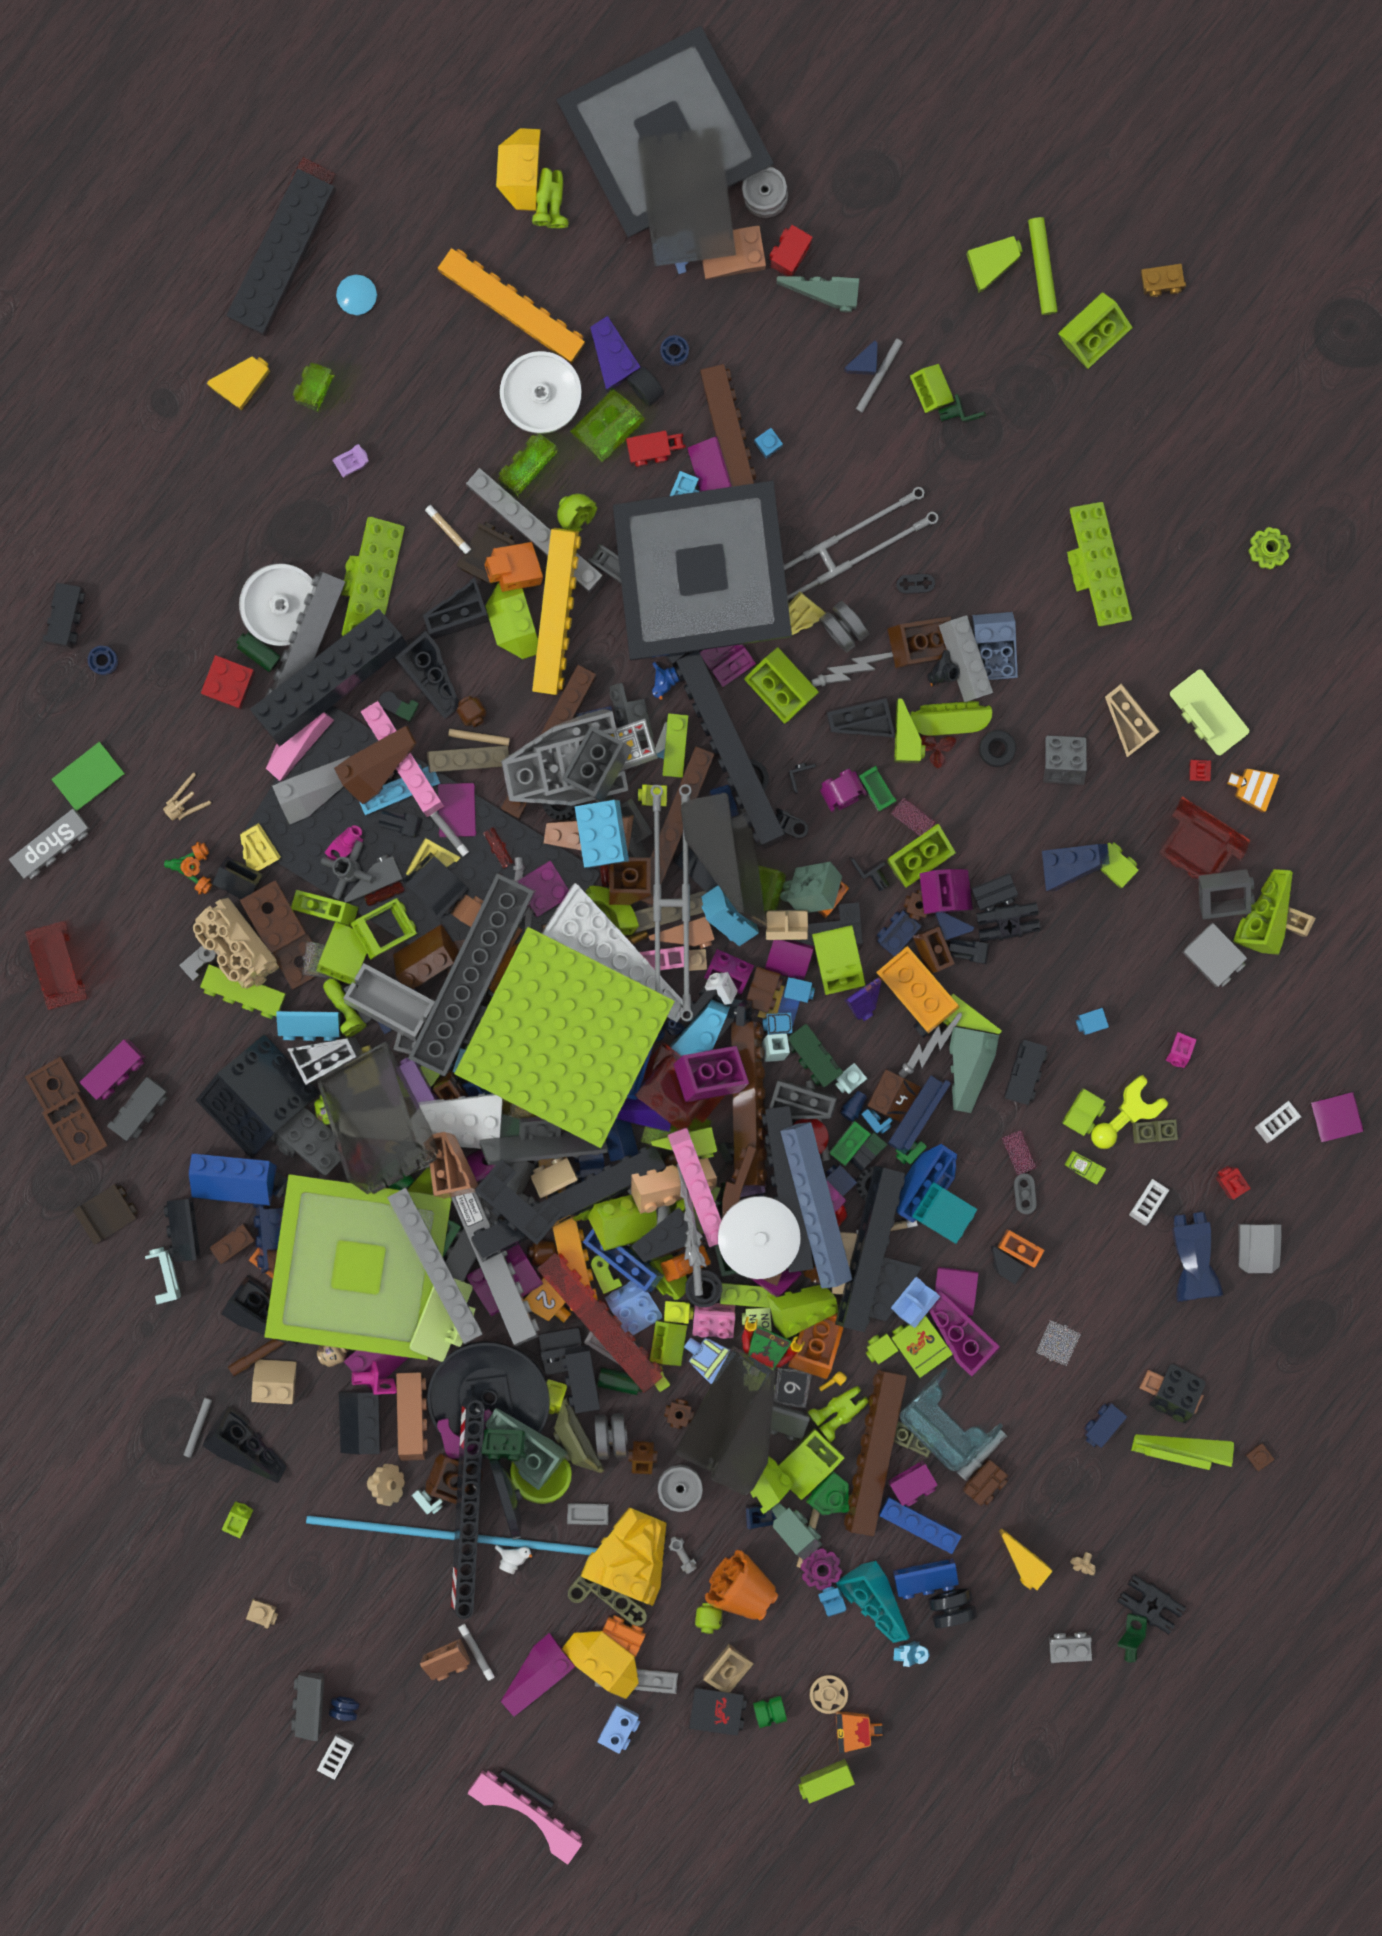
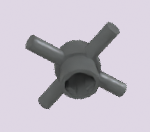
M356 840L349 858L339 857L335 861L327 857L321 859V864L333 868L334 874L339 878L332 897L340 900L344 888L349 882L361 879L372 884L375 881V876L361 871V867L357 862L364 843Z

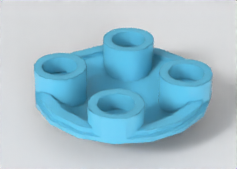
M352 275L341 281L337 288L336 297L342 310L349 314L360 316L372 309L376 302L377 292L370 279L362 275Z

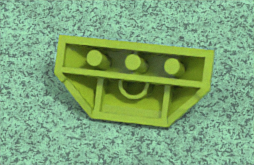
M498 582L485 605L497 645L521 659L536 656L538 638L523 589L502 592Z

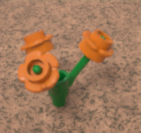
M196 842V845L192 846V853L179 859L165 860L164 867L171 868L172 871H178L196 883L194 889L199 892V895L203 893L206 895L212 888L211 878L207 879L203 876L199 880L194 876L200 871L199 861L202 859L207 860L209 850L205 843Z

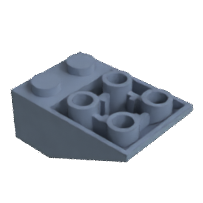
M1013 612L972 615L973 635L988 679L1018 678L1016 627Z

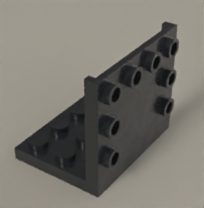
M264 1034L220 1070L196 1101L252 1159L276 1131L314 1100L320 1092L312 1084L305 1085L298 1069Z

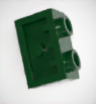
M484 1429L482 1454L487 1456L489 1460L498 1459L500 1461L501 1458H507L509 1461L519 1462L520 1459H526L527 1454L523 1452L525 1431Z

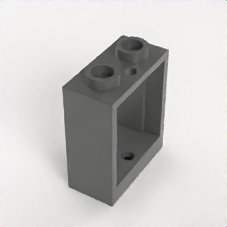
M1247 869L1199 876V907L1203 920L1251 913V905L1255 904L1254 894L1251 892V889H1254L1253 877H1249ZM1244 887V898L1211 902L1210 892Z

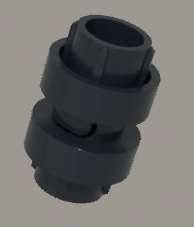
M701 1269L702 1280L711 1282L713 1287L709 1295L695 1296L694 1275L692 1272L687 1278L685 1285L689 1301L698 1307H710L718 1302L722 1295V1283L719 1276L712 1270Z

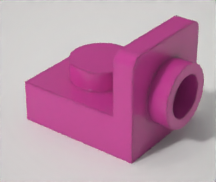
M1177 1032L1166 1061L1170 1062L1173 1066L1185 1068L1192 1055L1196 1039Z

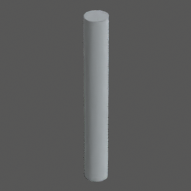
M205 1397L183 1454L186 1457L191 1458L212 1402L209 1398Z

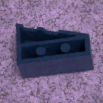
M1108 844L1042 851L1046 891H1057L1061 887L1109 865Z

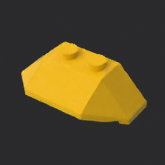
M520 128L498 146L496 187L516 210L536 211L540 129Z
M603 1631L574 1632L562 1647V1650L577 1668L608 1692L627 1699L639 1683L635 1656Z

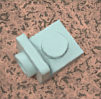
M853 1063L843 1071V1074L836 1078L838 1082L835 1085L842 1093L846 1091L850 1094L867 1078L857 1065Z
M419 1488L412 1494L426 1514L430 1512L435 1514L443 1507L441 1504L444 1501L443 1499L439 1498L432 1504L430 1502L432 1498L425 1490L421 1491Z

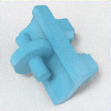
M918 1641L894 1648V1661H904L903 1666L910 1667L916 1663L922 1664L929 1659L928 1649L925 1646H919Z

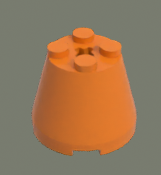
M736 1550L735 1555L730 1559L725 1557L709 1580V1583H711L710 1591L705 1594L706 1602L715 1608L760 1621L765 1617L766 1610L770 1604L777 1600L778 1593L775 1592V1585L753 1560L744 1552Z

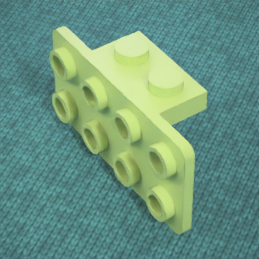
M1202 670L1194 672L1170 692L1171 698L1182 710L1183 713L1181 715L1188 724L1190 722L1196 728L1194 732L1201 740L1204 738L1216 755H1222L1249 733L1247 726Z
M454 1278L464 1299L468 1302L473 1289L472 1285ZM433 1286L409 1347L412 1351L442 1362L446 1358L450 1345L453 1344L461 1347L463 1341ZM469 1306V1308H470V1310H471V1312H472V1314H473V1316H474L475 1308H472V1307Z

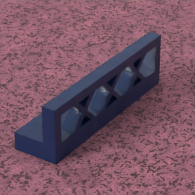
M930 1076L887 1144L905 1155L951 1083L947 1080L942 1083L933 1076Z

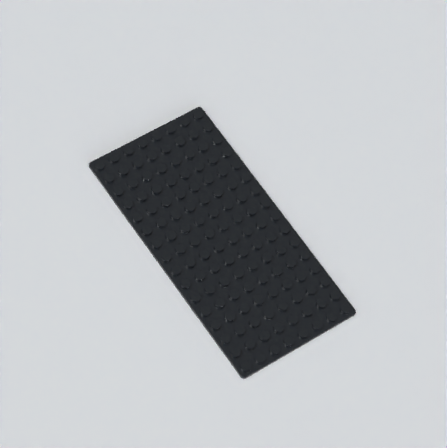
M331 706L325 713L334 721L282 781L342 758L351 757L378 742V739L370 728L338 708ZM413 756L422 769L428 767V764ZM397 769L394 770V775L391 779L388 778L385 784L402 778ZM436 772L440 784H458L444 774ZM276 778L273 785L280 783V781ZM272 785L244 829L246 831L259 823L281 856L276 862L330 896H333L339 878L334 874L333 868L321 864V859L323 857L329 858L325 854L327 848L340 834L353 825L360 827L362 830L360 838L364 844L357 858L361 871L367 873L373 864L378 863V858L388 854L389 857L393 856L404 879L407 876L405 873L424 839L427 838L460 857L457 862L452 863L447 868L468 888L466 895L473 899L477 896L484 901L497 873H501L514 880V858L517 857L523 858V865L526 868L523 870V876L547 861H551L569 890L576 883L585 892L589 886L594 885L600 875L599 871L593 867L584 868L582 860L561 847L545 844L542 835L476 794V836L458 837L469 851L465 856L459 853L447 837L439 836V826L431 816L426 817L413 795L365 815L360 802L343 787L314 811L312 815L289 824ZM435 785L433 789L438 795V785ZM388 809L397 813H406L422 818L417 837L399 833V831L379 826L382 810ZM332 850L333 855L339 858L340 854L336 850ZM361 879L347 883L338 901L345 902V897ZM403 880L348 903L359 907L357 913L364 916L397 898L405 906V913L408 919H411L416 926L415 931L417 934L404 941L407 944H411L441 924L452 942L466 939L471 928L450 912L439 918L431 908L402 882ZM561 903L538 917H535L532 913L531 928L542 933L541 924L549 922ZM390 909L370 919V921L398 938L405 935ZM525 916L519 925L522 932L514 945L521 941L525 933ZM489 989L488 992H487V994H489V995H491V996L493 997L494 994H493L492 991Z

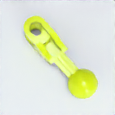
M1144 1075L1137 1077L1124 1089V1101L1119 1107L1121 1113L1109 1124L1100 1123L1093 1128L1091 1139L1096 1147L1100 1149L1112 1147L1116 1143L1117 1132L1129 1121L1135 1123L1140 1118H1155L1167 1107L1168 1101L1164 1098L1158 1099L1152 1104H1146L1142 1101L1140 1093L1147 1084V1079Z

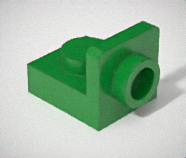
M914 1141L907 1155L896 1149L895 1151L898 1154L895 1157L903 1164L906 1162L911 1164L927 1146L922 1141L918 1144Z

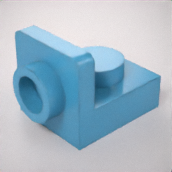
M866 1109L861 1113L875 1133L880 1131L883 1134L891 1127L889 1123L893 1120L890 1117L879 1124L880 1117L874 1110L870 1112Z

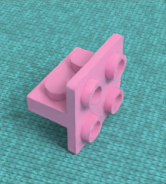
M715 1303L710 1307L694 1305L693 1336L719 1337L721 1339L733 1338L735 1305Z

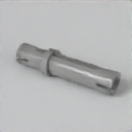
M997 1427L972 1456L968 1457L969 1460L957 1473L967 1481L978 1468L982 1467L981 1464L1007 1435Z

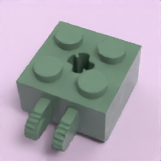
M831 862L798 867L795 869L793 880L784 883L783 888L785 891L781 893L780 898L784 902H789L795 910H806L808 913L833 909L842 875Z
M777 1503L771 1508L772 1513L777 1517L773 1522V1528L801 1559L805 1560L822 1545L819 1541L821 1538L819 1533L810 1525H806L808 1520L798 1510L786 1509L781 1503Z

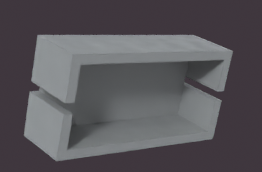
M364 963L355 977V983L352 982L343 998L346 1005L415 1042L435 1001Z

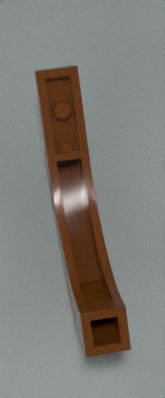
M748 1144L747 1148H742L739 1159L742 1160L741 1165L735 1168L732 1176L735 1181L726 1180L722 1198L723 1216L730 1207L740 1201L741 1191L756 1151V1146ZM782 1272L763 1280L777 1286Z

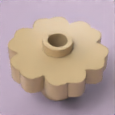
M384 1464L383 1467H378L376 1472L368 1478L367 1487L372 1492V1496L377 1498L378 1504L391 1506L393 1502L397 1503L403 1495L404 1475L402 1472H399V1467L396 1465Z

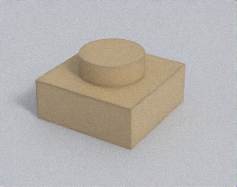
M706 949L689 950V971L707 970Z

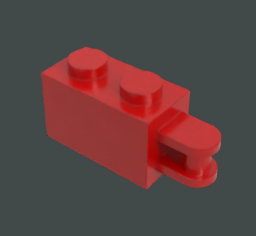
M666 431L626 438L631 465L635 464L636 467L648 465L647 462L655 460L656 463L668 461L667 458L671 457V451L686 448L682 441L683 434L667 436ZM674 440L675 446L669 447L668 441Z
M1226 1166L1218 1171L1219 1176L1216 1177V1180L1228 1198L1234 1200L1251 1189L1238 1168Z

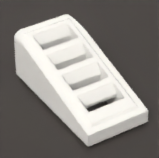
M1287 1101L1255 1126V1129L1265 1142L1268 1143L1301 1116L1293 1105ZM1284 1109H1286V1111H1287V1112L1290 1114V1116L1292 1117L1291 1120H1290V1119L1287 1117V1115L1283 1112ZM1278 1114L1280 1115V1117L1284 1120V1122H1285L1286 1124H1283V1123L1280 1121V1119L1277 1117ZM1271 1120H1273L1274 1123L1278 1126V1130L1270 1122Z
M1152 1179L1129 1213V1216L1146 1226L1169 1192V1189ZM1151 1188L1160 1192L1161 1196H1158L1154 1192L1150 1191ZM1149 1195L1150 1197H1152L1153 1199H1155L1157 1202L1154 1203L1153 1201H1151L1150 1199H1148L1146 1196ZM1142 1202L1152 1207V1209L1149 1210L1148 1208L1143 1206ZM1139 1209V1210H1141L1142 1212H1144L1145 1214H1147V1217H1146L1145 1215H1143L1142 1213H1140L1139 1211H1137V1210Z
M336 1734L317 1771L335 1780L354 1743ZM337 1743L345 1747L346 1751L335 1747V1744ZM332 1750L343 1755L342 1759L332 1754ZM328 1757L338 1761L339 1764L336 1765L328 1761ZM324 1764H327L332 1768L336 1769L335 1772L333 1773L332 1771L324 1768Z

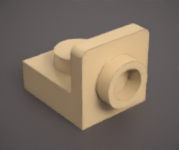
M253 1599L246 1619L261 1624L264 1628L268 1629L270 1624H275L278 1613H275V1606Z

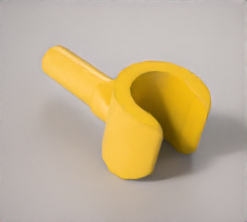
M837 1372L832 1379L819 1387L820 1391L822 1392L835 1382L841 1386L846 1381L847 1376L842 1372Z

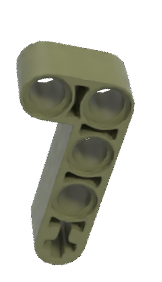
M581 1573L569 1587L568 1597L574 1603L582 1602L592 1591L631 1624L640 1626L646 1621V1609L636 1600L614 1590L610 1594L605 1595L600 1591L602 1585L588 1582L585 1578L581 1577ZM574 1588H580L583 1591V1595L577 1598L572 1595L571 1591ZM618 1598H625L628 1604L622 1608L617 1606L616 1601ZM631 1604L634 1605V1606L632 1607V1610H633L634 1612H636V1613H638L639 1611L642 1612V1613H641L642 1619H640V1618H637L636 1620L634 1619V1613L629 1610Z

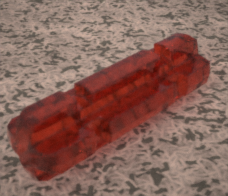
M397 882L392 884L393 886L391 887L387 886L375 891V894L366 895L365 901L367 905H374L377 901L381 902L394 896L395 893H402L404 891L402 883Z

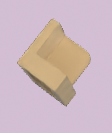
M806 910L767 911L766 940H800L808 938V912Z

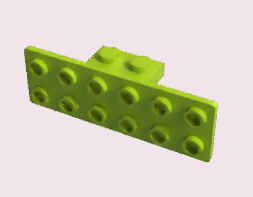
M1103 502L1070 508L1079 548L1067 552L1076 591L1090 590L1099 627L1132 620Z
M373 517L367 518L359 556H350L346 562V574L343 580L345 584L341 595L350 597L342 636L378 609L385 615L404 526Z

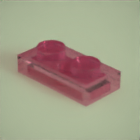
M902 798L891 813V815L919 836L930 830L935 824L934 820L905 798Z
M1021 1130L1001 1138L1017 1176L1036 1168Z

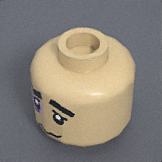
M319 1345L317 1357L322 1365L333 1367L346 1360L349 1349Z

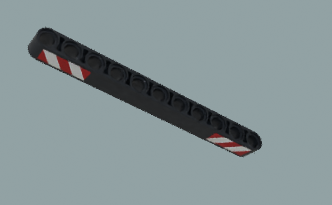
M474 1396L466 1397L461 1407L451 1610L457 1617L463 1620L470 1618L474 1611L485 1410L483 1403ZM477 1403L476 1409L469 1411L470 1405ZM476 1423L475 1429L469 1432V1425ZM474 1443V1449L470 1452H467V1447L470 1444ZM473 1463V1469L469 1472H466V1467L469 1464ZM468 1484H472V1489L465 1492V1487ZM467 1504H471V1509L468 1512H464V1507ZM466 1524H470V1529L467 1532H463V1527ZM465 1544H469V1549L466 1552H462V1547ZM464 1564H468V1569L461 1572V1567ZM464 1584H467L466 1590L460 1592V1587ZM466 1604L465 1610L458 1612L459 1607Z

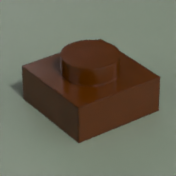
M1262 1442L1245 1454L1258 1472L1275 1460Z

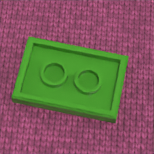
M98 742L51 780L73 808L79 811L125 775V773L101 742Z

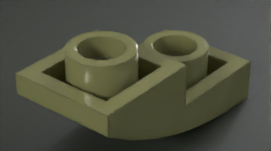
M1176 1119L1132 1123L1134 1143L1178 1140Z
M898 1421L894 1442L929 1457L937 1438Z

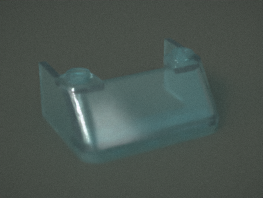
M945 1368L903 1409L900 1419L949 1470L958 1471L995 1439L1003 1425L1001 1423L998 1424L988 1434L978 1427H971L964 1432L937 1405L943 1395L938 1384L948 1372Z

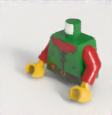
M746 1317L742 1344L744 1352L748 1354L747 1358L754 1361L750 1370L751 1373L761 1377L765 1367L773 1370L775 1367H782L791 1361L797 1352L802 1350L805 1342L803 1341L801 1345L797 1344L796 1340L798 1337H794L793 1341L785 1339L783 1336L758 1326V1319H756L755 1323L748 1322L749 1317Z

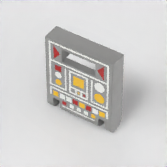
M646 719L616 728V732L609 733V735L632 748L621 771L658 758ZM645 734L649 747L642 749L638 735L642 736Z

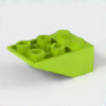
M852 925L812 934L825 995L865 986Z
M813 1428L778 1467L794 1484L790 1490L802 1500L844 1459V1456L823 1435Z

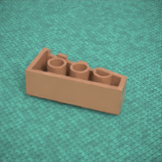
M634 816L622 817L627 851L629 850ZM577 819L554 820L546 823L544 843L581 850Z
M397 1373L398 1455L401 1461L425 1460V1451H428V1441L424 1435V1431H427V1419H424V1411H427V1400L423 1398V1390H426V1378H422L421 1373Z

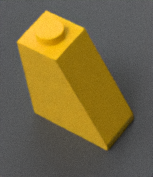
M250 357L207 382V385L242 411L270 373L269 368H267L269 364L260 357L257 360L254 357Z

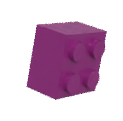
M547 861L517 880V882L536 890L529 905L535 917L542 915L561 903L569 891L551 861Z
M923 1460L888 1480L902 1506L905 1504L910 1506L918 1501L917 1497L922 1494L927 1496L936 1490L934 1487L937 1486Z

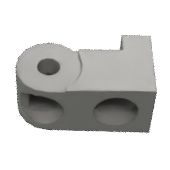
M201 946L179 966L192 981H195L200 977L197 971L206 963L214 961L217 954L214 950H208Z

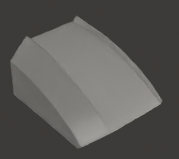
M1238 1224L1239 1267L1247 1273H1273L1280 1267L1281 1224Z

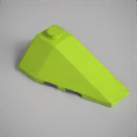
M1273 870L1261 889L1262 894L1256 903L1251 905V913L1240 921L1234 943L1261 953L1279 955L1286 931L1293 874L1291 870Z

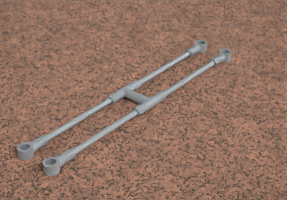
M916 487L912 493L899 499V502L843 533L830 537L803 552V555L785 564L784 570L819 553L829 570L817 577L815 581L789 594L788 601L793 599L799 592L803 593L818 584L825 583L852 568V565L913 531H918L929 524L934 525L937 523L938 515L935 512H929L925 518L916 522L907 530L837 567L826 550L838 543L840 539L896 508L903 507L914 500L922 499L925 493L923 488ZM916 490H920L922 492L921 497L915 496L914 493ZM930 515L936 517L934 522L929 521L928 517Z
M686 784L682 785L679 789L682 803L681 811L683 812L682 899H661L659 812H661L663 789L660 785H654L651 788V795L653 796L655 884L653 885L655 991L660 993L661 907H682V921H684L683 1010L680 1015L683 1021L688 1022L693 1018L691 995L689 994L690 884L688 882V812L690 811L689 801L692 791L691 787ZM685 787L688 788L689 793L683 794L681 792L682 789ZM655 788H659L661 792L660 794L655 795L653 793V790ZM690 1012V1018L685 1019L683 1013Z

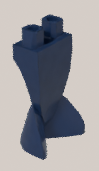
M1204 1212L1193 1213L1194 1224L1187 1225L1185 1215L1174 1216L1173 1239L1177 1254L1184 1268L1177 1286V1302L1224 1296L1221 1283L1215 1271L1209 1265L1211 1227L1210 1222H1207Z

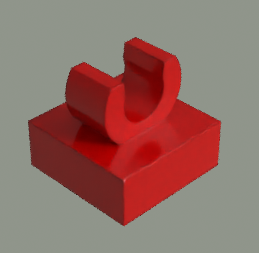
M1190 760L1189 781H1210L1211 761Z

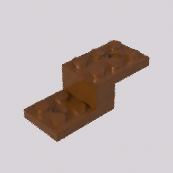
M276 880L240 900L265 946L277 960L292 990L320 975L308 971L310 968H314L309 965L313 964L314 959L312 958L317 957L314 951L318 950L301 920L295 915ZM267 902L272 903L274 906L271 914H265L262 910L263 905ZM298 956H303L306 959V965L302 968H298L295 965V959Z
M61 1056L25 1076L44 1110L42 1114L72 1166L109 1146L89 1112L92 1110ZM52 1078L56 1079L59 1083L56 1090H51L48 1087V1081ZM78 1132L84 1133L86 1137L85 1142L82 1144H78L75 1141V1135Z

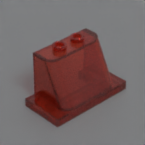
M1183 796L1180 798L1172 815L1179 821L1160 849L1159 853L1169 859L1174 866L1186 870L1195 879H1199L1200 875L1220 873L1232 855L1239 860L1244 857L1250 843L1248 838Z
M66 921L25 932L47 1010L88 999L83 980H76L66 942L71 940Z
M663 1042L649 1059L644 1074L646 1081L635 1096L678 1130L688 1128L695 1118L703 1123L725 1095L686 1102L673 1065L682 1056Z

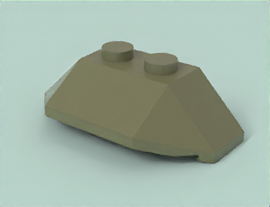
M567 1397L564 1398L554 1427L556 1431L553 1432V1435L558 1443L562 1442L564 1450L568 1452L565 1457L566 1460H571L574 1465L599 1473L604 1472L605 1469L601 1461L598 1460V1455L573 1407H570L569 1399Z

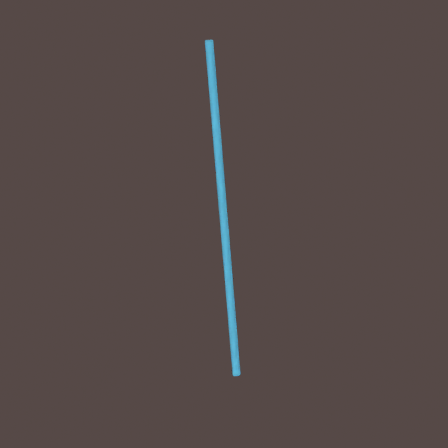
M308 1515L306 1524L449 1540H454L455 1532ZM478 1535L477 1543L511 1547L526 1546L529 1549L590 1555L598 1549L523 1539L513 1540L512 1538Z

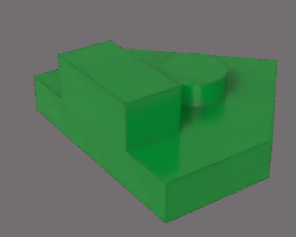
M832 1471L811 1491L812 1495L806 1502L821 1515L849 1512V1484Z

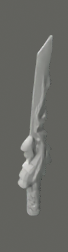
M677 1164L681 1182L680 1196L684 1199L685 1204L684 1221H687L688 1230L686 1231L687 1241L684 1246L686 1247L684 1260L689 1259L690 1267L693 1266L695 1296L703 1295L700 1268L701 1266L707 1267L705 1258L702 1256L703 1254L699 1252L700 1239L703 1236L696 1230L692 1199L680 1167Z

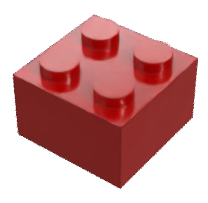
M793 225L789 229L785 228L780 236L779 242L781 244L779 247L775 245L770 253V267L785 276L793 277L809 250L813 237Z
M215 655L201 694L241 710L255 671Z

